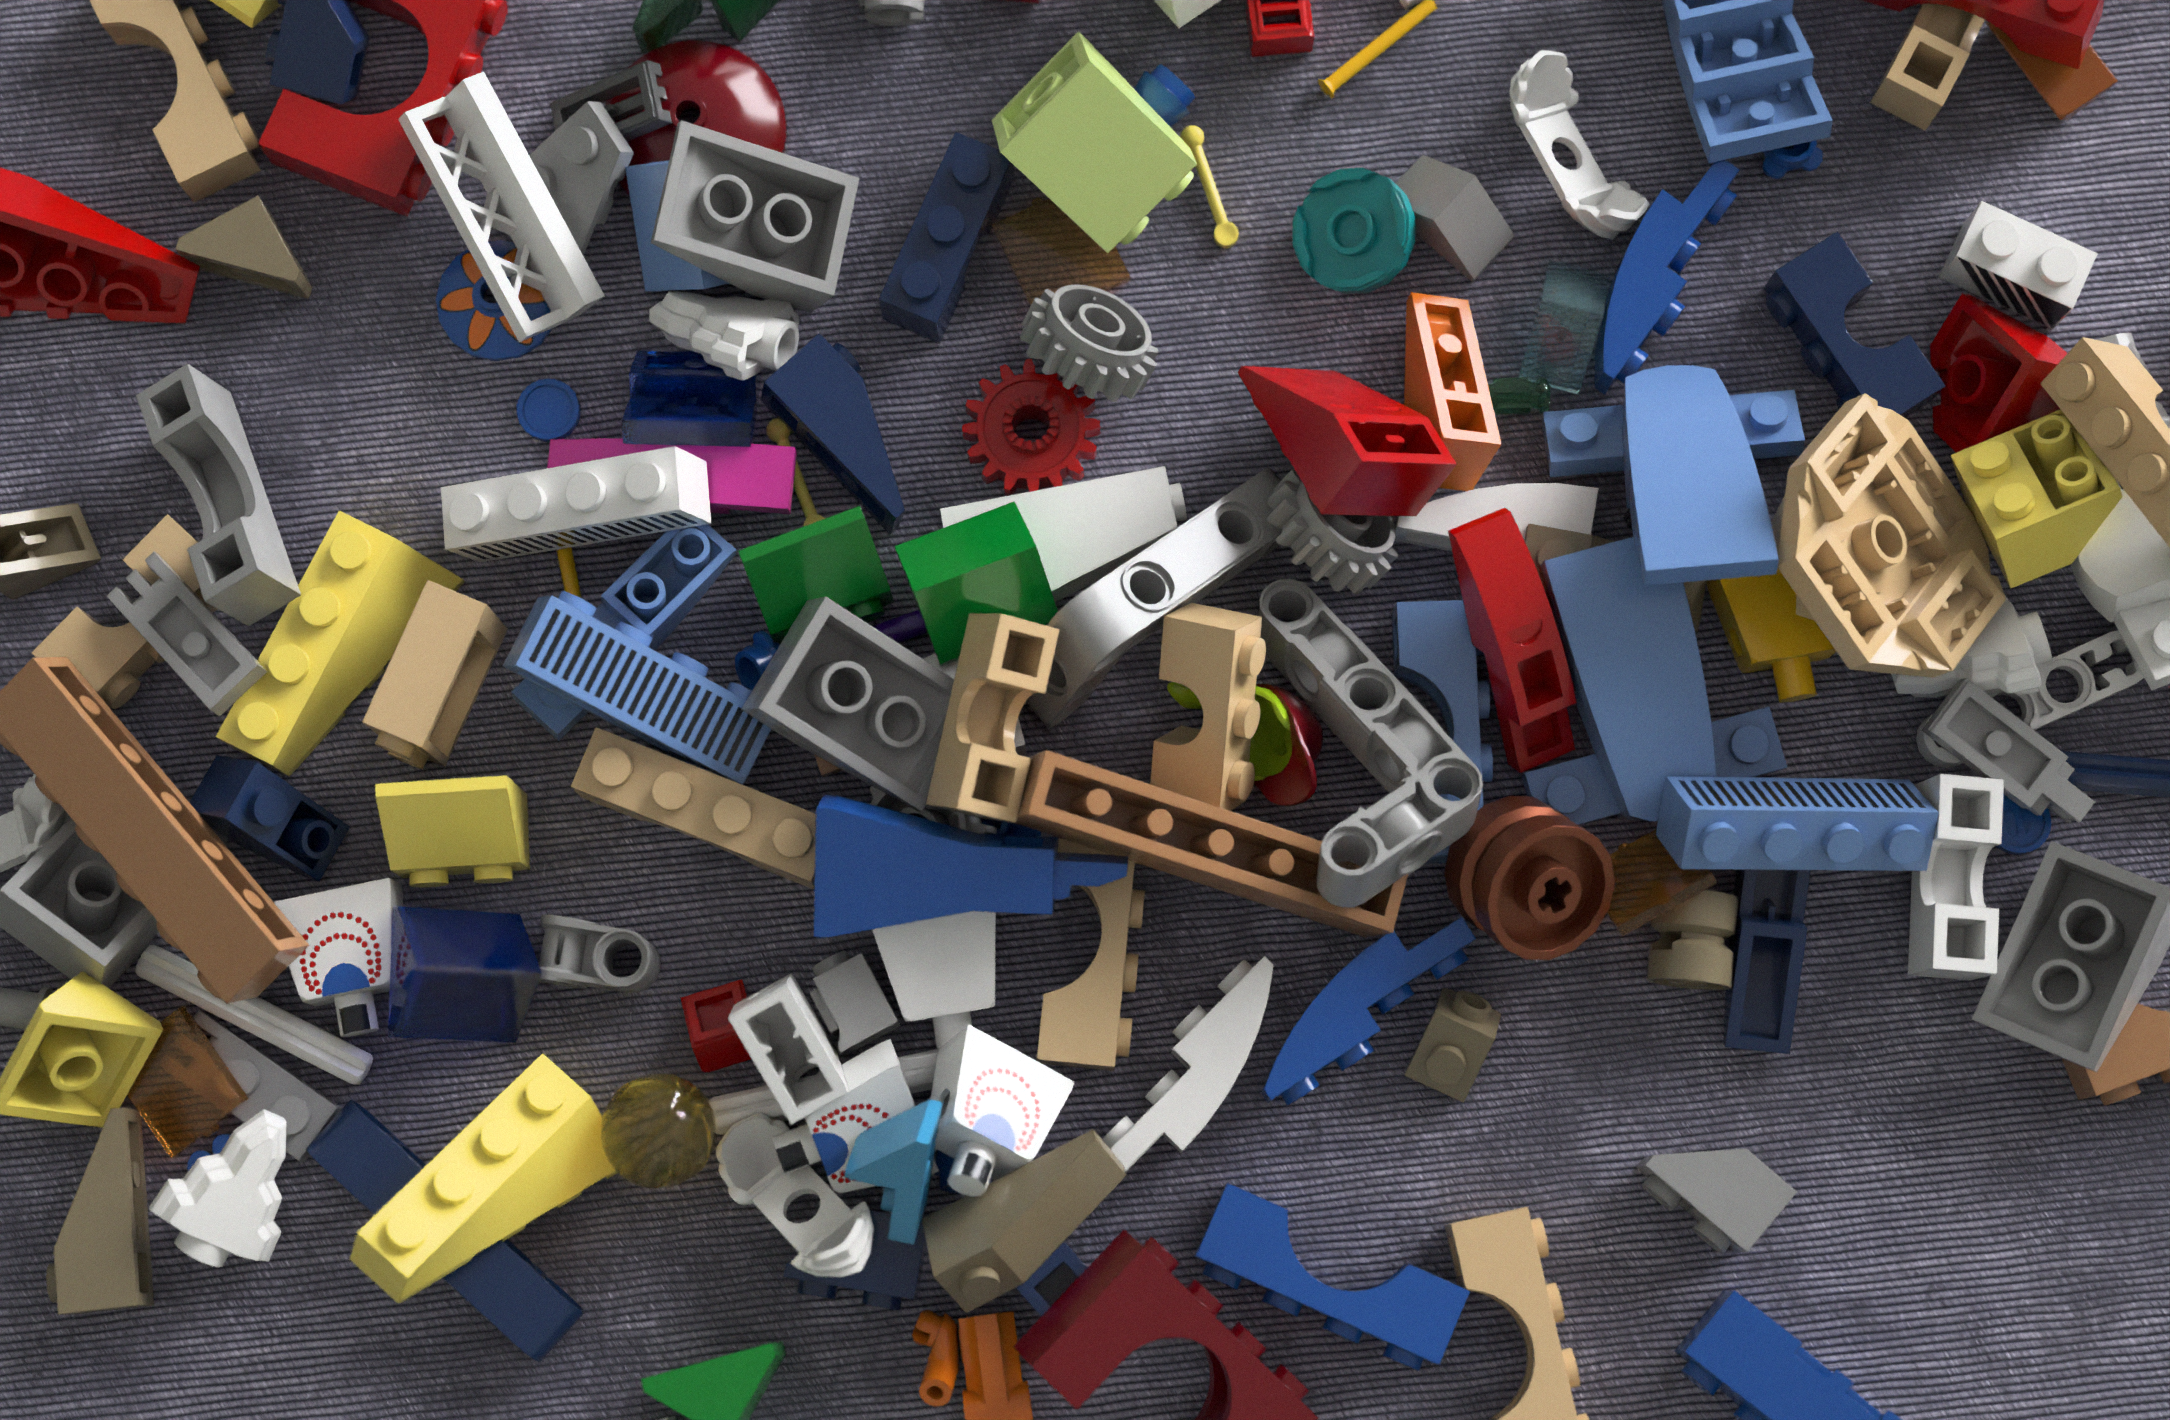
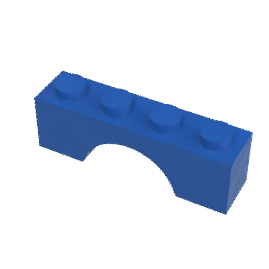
M1229 1183L1223 1188L1194 1255L1195 1258L1206 1262L1202 1275L1238 1290L1242 1279L1267 1289L1262 1299L1263 1302L1296 1317L1299 1316L1302 1306L1327 1316L1322 1327L1323 1329L1359 1344L1363 1333L1387 1343L1383 1356L1417 1371L1420 1370L1423 1360L1432 1364H1440L1470 1293L1465 1288L1411 1264L1403 1265L1389 1279L1367 1290L1344 1291L1327 1286L1309 1274L1297 1259L1288 1234V1210Z

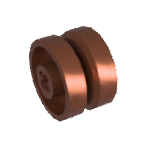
M1507 796L1485 804L1480 808L1470 830L1450 845L1444 871L1448 897L1461 916L1475 927L1486 932L1491 939L1503 948L1525 960H1551L1578 948L1596 932L1608 912L1615 885L1611 856L1599 838L1570 821L1568 817L1535 797Z

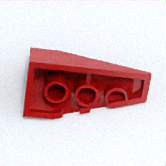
M0 167V317H11L13 311L47 312V317L50 319H69L71 313L104 314L111 321L186 323L201 266L29 176Z

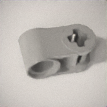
M547 914L541 915L540 926L545 929L539 966L531 969V980L572 988L587 989V987L625 993H639L649 988L657 980L661 970V957L657 948L640 934L628 929L602 926L576 918ZM627 945L638 946L642 960L639 969L631 976L618 978L613 970L615 954Z

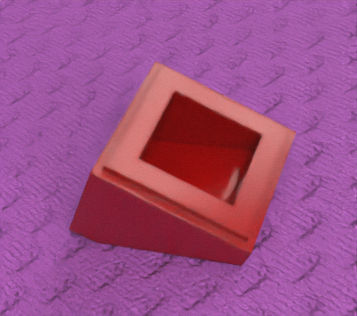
M742 979L681 997L691 1047L701 1071L704 1073L752 1059L728 1019L733 1006L748 997Z

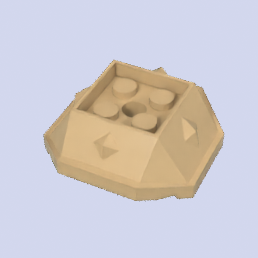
M1862 394L1846 401L1788 469L1785 496L1771 522L1779 557L1778 568L1796 593V615L1816 621L1850 670L1931 678L1951 672L2006 600L1999 578L1991 575L1989 551L1976 518L1908 419L1893 410L1878 406V401L1867 394Z

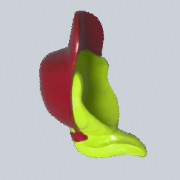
M1168 683L1167 690L1169 694L1181 706L1187 709H1202L1199 699L1192 690L1180 683ZM1256 684L1255 701H1258L1260 704V721L1254 736L1251 738L1249 762L1255 768L1254 784L1269 801L1277 805L1287 807L1299 805L1310 799L1317 788V777L1313 763L1320 755L1322 749L1323 731L1321 724L1312 710L1291 692L1269 684Z

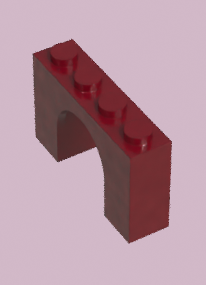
M1124 1229L1013 1346L1027 1363L1077 1410L1120 1363L1139 1347L1163 1338H1186L1202 1345L1210 1369L1207 1397L1201 1411L1194 1420L1319 1419L1301 1401L1310 1391L1282 1364L1271 1372L1258 1359L1267 1349L1242 1324L1237 1322L1229 1330L1215 1316L1224 1306L1196 1279L1185 1287L1172 1274L1180 1263L1158 1241L1150 1236L1141 1244Z

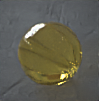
M670 1073L646 1074L622 1085L611 1097L601 1122V1144L608 1162L617 1173H620L621 1177L632 1184L645 1188H670L694 1177L707 1163L716 1139L715 1116L707 1097L700 1089H697L696 1085L687 1079Z

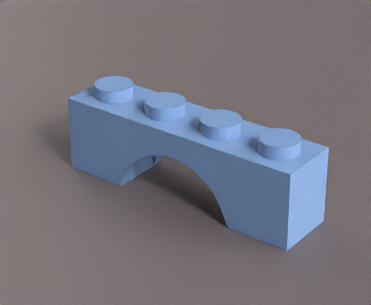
M1463 600L1397 602L1391 614L1394 676L1416 685L1433 699L1444 718L1447 735L1477 766L1482 774L1483 782H1492V747L1490 743L1481 744L1479 719L1489 718L1490 694L1488 681L1477 680L1476 656H1485V654L1472 645ZM1483 787L1478 805V810L1484 806ZM1451 794L1439 795L1443 799L1449 801L1461 800L1457 796ZM1450 845L1431 857L1425 864L1446 863Z

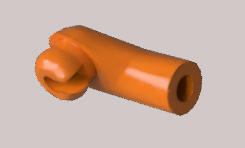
M923 1310L920 1312L912 1332V1339L916 1344L931 1347L920 1384L919 1395L928 1405L938 1407L947 1404L951 1399L959 1371L957 1324L946 1313L942 1317L931 1310Z

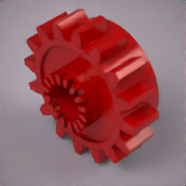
M1025 359L1023 374L1015 376L1006 364L1001 365V382L998 385L982 378L979 382V391L984 401L967 400L965 405L966 413L977 420V422L962 425L963 439L978 442L967 451L970 464L981 462L986 464L982 471V481L988 485L999 478L1004 482L1005 496L1013 495L1017 488L1026 489L1028 492L1047 487L1062 486V480L1068 475L1075 480L1081 481L1084 477V469L1079 462L1080 459L1095 460L1097 455V446L1085 439L1100 435V420L1085 418L1095 409V399L1088 398L1087 396L1077 398L1076 395L1081 386L1075 384L1070 389L1063 387L1062 382L1058 380L1057 373L1050 375L1037 374L1032 359ZM1029 419L1039 420L1048 427L1047 434L1042 436V439H1036L1034 442L1031 440L1027 442L1023 438H1018L1014 431L1021 422Z

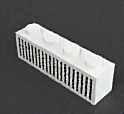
M676 446L441 487L445 550L480 563L711 524L707 463L705 460Z

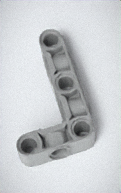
M1270 467L1259 472L1082 591L1056 613L1047 625L1060 630L1045 694L1035 693L1026 701L1048 729L1056 726L1077 710L1091 696L1124 653L1162 628L1165 615L1190 603H1198L1280 546L1275 539L1282 533V530L1268 523L1267 517L1274 511L1266 503L1267 499L1274 493V488L1281 481Z
M1280 579L1270 583L1263 589L1259 599L1258 616L1262 617L1260 638H1263L1266 644V657L1291 683L1300 697L1389 793L1366 810L1361 807L1358 808L1356 813L1333 827L1324 836L1321 844L1316 876L1317 888L1320 894L1333 905L1343 908L1356 907L1365 903L1403 876L1420 868L1431 857L1464 836L1470 830L1476 818L1482 792V774L1469 757L1444 732L1430 713L1358 636L1340 621L1311 588L1300 581ZM1287 618L1294 620V622H1283L1278 619ZM1358 705H1369L1376 708V710H1364L1359 708ZM1451 794L1457 796L1461 800L1449 801L1443 799L1439 795ZM1348 861L1357 864L1361 868L1347 870L1339 867L1336 863Z

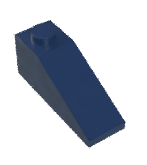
M819 333L764 381L760 401L788 427L790 432L889 534H892L899 527L905 508L864 380L858 374L861 371L860 365L843 345L835 343L831 346Z

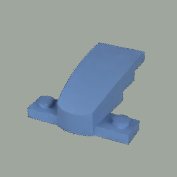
M1662 0L1678 74L1708 163L1829 138L1831 136L1833 120L1812 75L1814 56L1792 14L1794 0Z
M1666 365L1644 369L1625 377L1623 405L1543 412L1542 430L1550 477L1624 471L1627 508H1630L1634 546H1638L1644 586L1777 574L1779 557L1764 492L1754 459L1797 456L1803 453L1805 438L1795 389L1729 395L1715 369L1695 365Z
M1633 537L1552 558L1541 563L1540 566L1559 624L1558 632L1576 689V705L1595 754L1522 774L1527 796L1535 797L1553 807L1577 825L1587 824L1616 815L1618 819L1654 822L1658 821L1666 776L1759 777L1788 768L1770 706L1711 722L1703 668L1684 583L1644 586L1638 546H1634Z

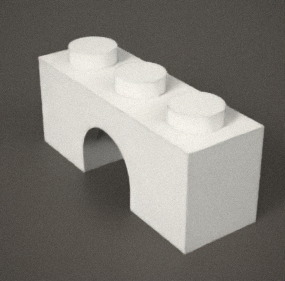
M1939 774L1915 784L1916 788L1935 807L1939 814L1927 871H1912L1908 975L1971 981L1997 974L1999 909L1987 908L1985 905L1983 873L1990 850L2002 844L2004 780Z

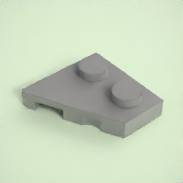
M587 101L529 155L587 264H589L590 258L585 256L584 253L596 224H605L614 203V189L623 180L626 173L625 167L629 166L634 153L602 103Z

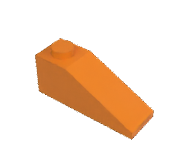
M1411 292L1406 300L1404 405L1429 418L1457 463L1439 488L1459 491L1474 489L1501 446L1469 301L1466 299Z

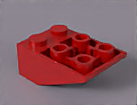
M1241 366L1237 372L1252 396L1255 407L1262 413L1278 440L1281 451L1291 462L1307 489L1310 500L1321 514L1417 516L1457 465L1427 416L1338 371Z

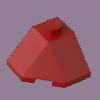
M1962 293L1930 344L1931 366L1935 371L1939 372L1940 378L1945 384V387L1940 392L1941 404L1933 406L1934 432L1957 453L2060 410L2040 383L2067 353L2048 336L1978 298Z

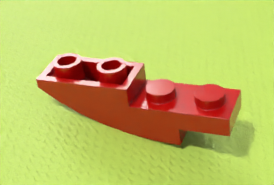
M1502 508L1448 530L1472 645L1485 654L1508 764L1519 773H1522L1575 750L1567 707L1577 703L1570 670L1544 587L1511 511Z

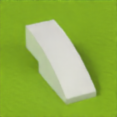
M1515 483L1465 491L1426 503L1417 516H1398L1395 524L1397 537L1395 541L1452 551L1448 530L1502 508L1511 511L1524 540L1528 524L1591 535L1599 488L1561 483Z

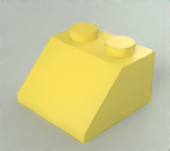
M507 775L375 784L376 802L390 870L402 878H409L411 887L449 885V875L474 874V882L503 883L513 881V871L530 870L527 794Z

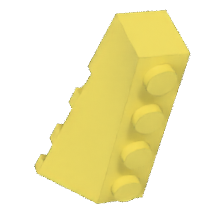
M339 510L298 585L301 596L288 603L257 660L267 673L233 704L216 737L233 749L290 777L345 716L344 711L366 687L370 688L384 673V666L391 660L427 580L453 591H457L465 581L398 539Z
M542 1053L357 1232L350 1260L399 1304L473 1259L474 1255L501 1239L505 1241L525 1229L526 1224L554 1207L560 1208L577 1198L583 1190L605 1177L609 1179L624 1170L629 1163L592 1097Z

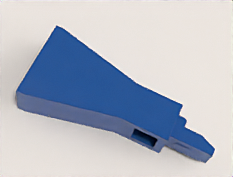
M824 795L816 807L814 937L827 938L972 911L1052 915L1056 899L1062 900L1070 897L1072 885L1102 886L1126 877L1129 856L1057 852L1058 837L979 834L842 796Z

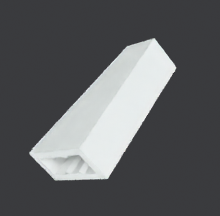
M1165 466L940 509L943 528L1015 501L1037 546L1055 602L1102 579L1175 530L1178 521L1187 520L1181 484L1169 485Z

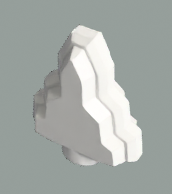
M669 291L661 302L649 309V321L662 330L668 341L677 347L701 353L706 363L722 368L726 376L742 381L756 375L765 368L777 371L796 354L798 348L799 316L794 312L791 302L772 299L759 301L739 296L713 298L692 292Z
M2006 597L2005 602L1953 671L1933 678L1891 674L1898 694H1911L1914 697L1937 698L1948 695L1960 679L1965 678L1973 682L1988 695L2006 692L2022 696L2039 692L2041 677L2037 666L2052 662V654L2037 611L2019 616L2012 603Z
M263 1109L233 1131L221 1153L198 1158L183 1179L167 1180L149 1206V1210L180 1230L174 1243L181 1251L202 1263L215 1267H222L230 1253L256 1261L269 1262L281 1234L280 1227L274 1219L282 1201V1196L274 1178L286 1154L285 1118Z

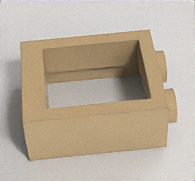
M427 580L362 721L378 735L375 745L387 750V754L419 769L424 768L427 760L444 767L446 766L508 630L487 604Z

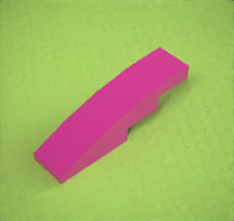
M550 439L547 468L676 446L706 461L711 513L730 514V509L789 515L791 513L797 457L795 447L677 439Z

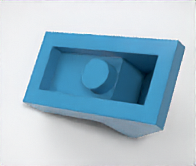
M929 1099L865 1130L856 1138L844 1174L850 1180L884 1187L881 1210L892 1212L888 1235L890 1240L912 1245L915 1243L928 1202L943 1102Z

